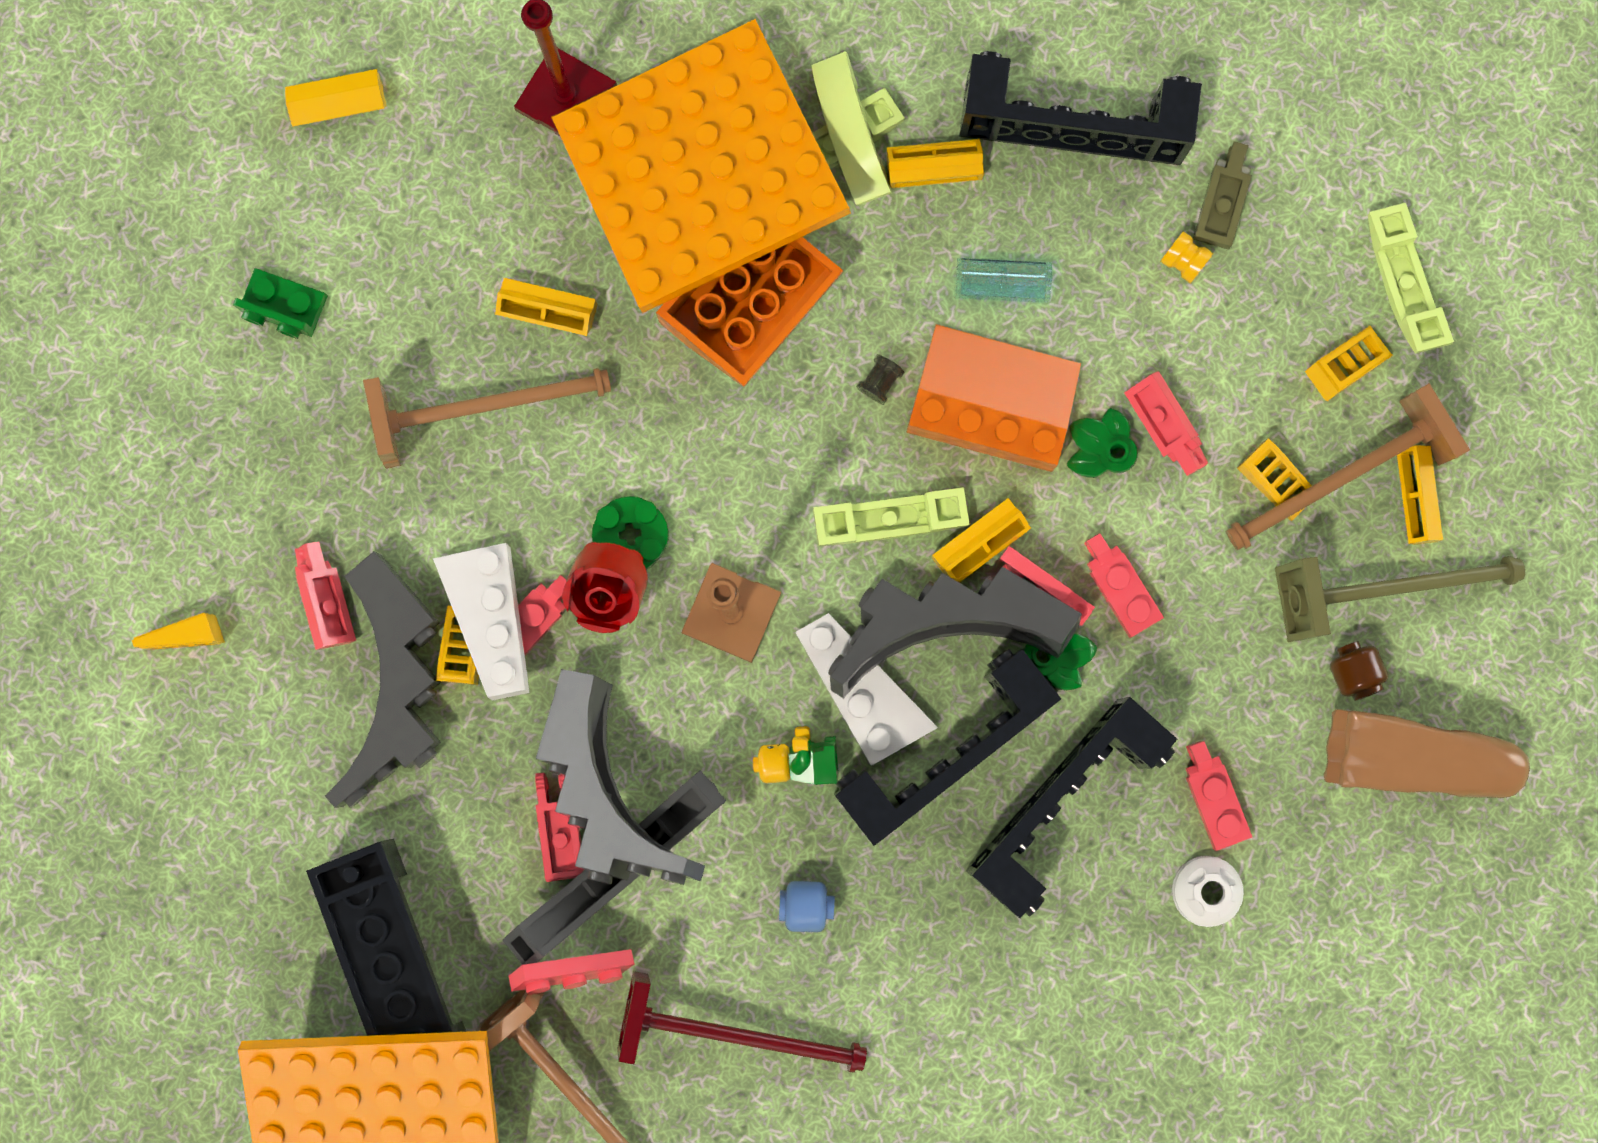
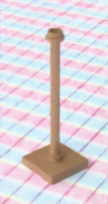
M599 368L593 369L594 376L397 413L396 409L389 410L386 392L379 377L363 380L377 453L386 469L401 466L394 435L395 433H400L401 428L597 391L598 397L604 396V393L611 392L607 369L599 371Z
M1430 383L1399 401L1413 423L1411 430L1245 525L1241 526L1238 522L1231 524L1232 528L1226 530V534L1235 549L1251 547L1249 539L1421 441L1426 446H1431L1432 456L1438 466L1470 451Z
M711 563L681 633L752 663L781 596V592L759 582L750 581L738 576L733 571Z
M526 989L519 990L479 1024L476 1031H487L489 1051L506 1037L508 1040L513 1038L607 1143H629L525 1027L527 1024L526 1020L535 1014L545 992L527 995Z

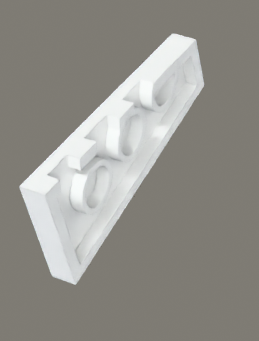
M507 543L433 558L487 697L493 701L529 693L511 547Z
M829 613L795 632L871 766L938 728L879 665L863 676L844 699L831 691L829 669L839 655L845 656L852 647L850 644L852 637Z

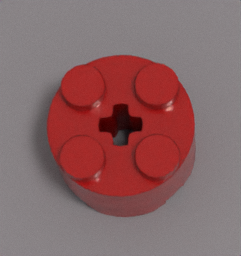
M591 542L584 546V549L575 558L563 588L562 599L567 612L570 609L577 617L576 622L582 627L599 633H613L619 631L621 626L627 623L631 624L637 617L648 583V575L643 564L642 555L636 550H629L613 543Z

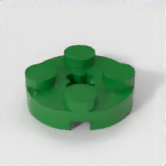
M627 496L611 501L598 511L592 528V541L597 543H613L629 550L638 551L643 557V564L647 570L661 558L669 541V530L663 514L652 502L640 497ZM632 524L635 530H641V536L635 538L634 545H628L626 539H619L620 533L624 532L626 525Z

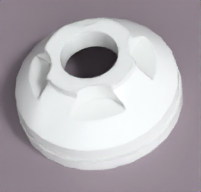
M1198 856L1190 859L1181 866L1173 880L1172 896L1177 910L1189 922L1198 926L1213 927L1226 923L1239 911L1243 901V884L1239 874L1229 863L1218 857ZM1216 881L1223 889V896L1218 903L1210 905L1202 899L1201 889L1207 882Z

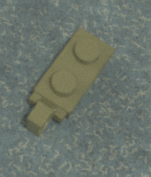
M1234 141L1233 145L1229 147L1226 161L1217 160L1216 165L1212 169L1193 240L1228 250L1232 247L1252 177L1250 175L1251 168L1243 166L1249 145Z

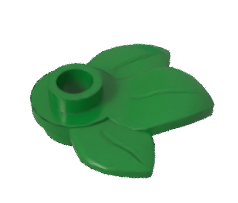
M1110 408L1104 414L1101 422L1092 418H1083L1071 423L1072 438L1077 447L1080 448L1067 462V467L1072 472L1084 477L1096 478L1107 471L1123 473L1135 465L1138 458V450L1135 443L1130 439V423L1121 412ZM1115 448H1123L1125 450L1124 456L1118 459L1113 458L1111 453Z
M1074 634L1059 658L1046 653L1048 656L1047 663L1039 662L1036 657L1037 651L1042 650L1027 644L1023 651L1054 688L1067 691L1082 687V679L1077 669L1092 660L1096 654L1097 646L1089 638Z

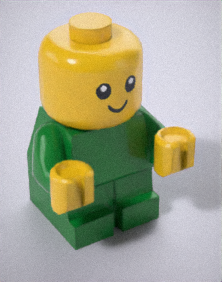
M808 726L796 727L795 737L792 740L790 749L786 744L761 746L758 757H753L754 772H759L760 779L764 783L794 780L812 785L836 784L839 775L836 736L825 737L824 742L815 743L811 742L810 728Z

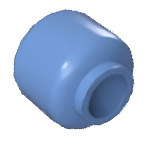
M791 881L787 885L786 890H780L779 921H785L786 928L792 932H821L825 928L826 919H834L835 896H827V888L822 882Z

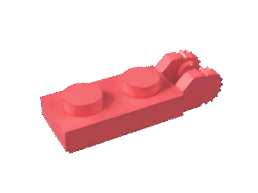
M544 772L536 773L535 782L538 798L536 813L545 881L552 882L576 878L585 870L575 866L582 843L580 828L569 825L568 816L555 812L558 802L549 803L548 778ZM559 775V787L562 789L565 776Z

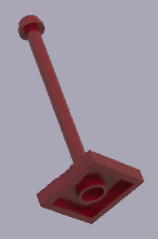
M529 0L522 8L521 18L524 25L529 30L534 31L544 59L517 100L514 109L516 112L537 124H542L560 136L553 122V116L617 86L615 80L559 49L556 46L550 29L553 21V12L550 5L544 0Z
M636 971L632 973L617 1046L619 1062L635 1065L641 1031L648 1032L649 1028L847 1064V1071L855 1073L856 1070H864L867 1048L860 1047L859 1043L853 1042L849 1049L652 1012L653 1008L647 1007L651 986L649 975Z

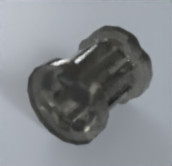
M877 354L873 360L875 365L866 379L858 382L856 388L875 402L884 405L887 401L886 394L896 379L902 378L905 372L895 362Z

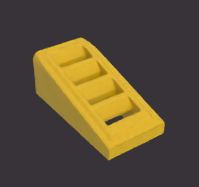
M1368 326L1316 361L1305 373L1325 401H1329L1393 355L1372 327ZM1359 342H1364L1375 359L1371 361L1359 346ZM1349 349L1354 354L1356 359L1359 361L1362 368H1359L1357 364L1353 361V359L1350 357V355L1347 353ZM1338 358L1350 376H1345L1334 361Z
M1269 438L1263 441L1237 467L1275 506L1285 502L1298 488L1304 491L1312 486ZM1267 456L1272 462L1260 472L1256 466ZM1278 467L1283 472L1270 483L1266 478ZM1289 477L1293 483L1280 495L1276 489ZM1305 508L1289 516L1288 519L1293 521Z
M447 605L436 681L478 685L479 675L471 654L470 657L451 655L452 648L468 649L465 641L453 640V632L462 633L459 625H454L456 616L452 606ZM450 663L468 664L467 672L449 670Z
M201 613L134 637L132 643L135 648L155 650L219 645L225 643L216 616Z

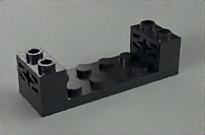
M992 51L972 55L966 79L959 137L1172 165H1181L1195 143L1202 83L1191 82V79L1188 77L1173 76L1169 79H1163L1150 103L1148 119L1138 115L1127 116L1124 119L1110 117L1108 112L1100 110L1089 111L1086 114L1072 112L1070 107L1061 105L1051 106L1048 109L1034 107L1033 103L1023 100L1013 101L1012 104L1005 103L1011 58H1003L1001 54Z
M1008 649L987 664L991 671L984 676L1012 713L1010 714L1008 710L1002 711L985 725L989 729L981 738L977 734L972 735L955 748L959 753L957 757L950 762L946 758L941 759L925 772L928 779L920 786L912 782L894 796L898 801L897 804L894 806L891 804L867 771H862L858 775L855 769H853L836 783L839 790L834 793L835 797L873 846L1061 700L1060 696L1023 649L1015 653Z
M1131 697L1117 699L969 866L966 872L1018 918H1021L1025 913L1030 917L1044 902L1045 898L1041 894L1046 888L1016 862L1011 855L1014 852L1020 855L1029 847L1035 839L1031 832L1039 823L1047 825L1058 814L1062 807L1057 803L1068 793L1071 795L1075 794L1087 780L1083 773L1094 764L1099 766L1113 751L1114 748L1109 744L1114 746L1138 769H1152L1155 766L1161 768L1175 753L1172 745L1178 739Z
M389 839L377 842L307 870L308 878L367 1036L466 1032L463 1021L455 1024L451 1021L398 878L407 875L395 840Z

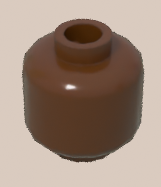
M1359 641L1337 649L1339 657L1330 663V670L1343 696H1353L1354 701H1358L1384 690L1382 684L1388 680L1389 676L1376 647L1365 646L1361 648Z

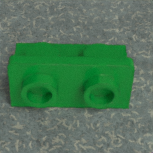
M254 268L243 299L235 298L233 306L243 313L242 319L258 326H263L265 321L278 325L276 331L298 339L300 333L312 337L328 295L316 289Z

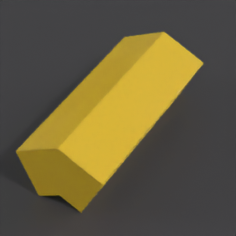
M377 69L285 87L286 106L292 127L380 110L386 107L383 84Z
M980 139L887 147V169L890 187L900 188L982 180L984 169Z
M503 278L501 289L497 294L495 315L587 336L592 328L598 304L594 298Z
M1415 445L1397 455L1408 544L1413 545L1435 543L1443 540L1431 446ZM1410 455L1414 456L1418 492H1414ZM1415 499H1419L1424 532L1422 537H1420Z
M1007 498L934 553L931 558L945 575L960 583L1029 531L1031 527L1022 512Z

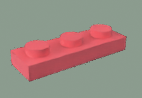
M628 949L523 964L508 977L511 992L526 989L527 995H534L550 990L552 985L563 984L564 989H573L587 984L586 980L599 979L600 984L615 982L622 979V973L635 965L632 950Z

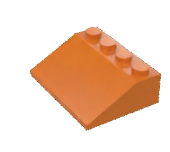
M801 237L665 302L658 309L656 315L659 323L687 347L745 387L838 279L843 270L804 237Z
M936 324L906 432L1052 472L1058 466L1068 429L1081 363Z

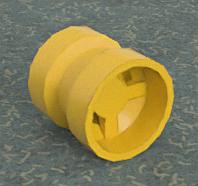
M1183 231L1160 262L1168 268L1175 267L1181 272V277L1191 284L1214 253L1206 247L1195 245L1193 237Z

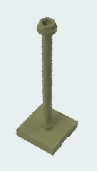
M1507 556L1503 557L1498 565L1323 589L1318 557L1303 558L1275 567L1287 642H1294L1331 634L1326 609L1327 604L1503 579L1505 584L1513 585L1524 579L1525 566L1520 558Z

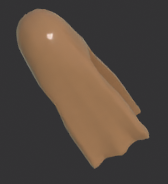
M1337 709L1332 712V724L1326 745L1327 766L1323 775L1325 782L1337 783L1345 788L1357 787L1406 793H1447L1468 798H1507L1516 795L1526 786L1530 772V763L1528 756L1519 746L1496 737L1468 730L1440 729L1385 714Z

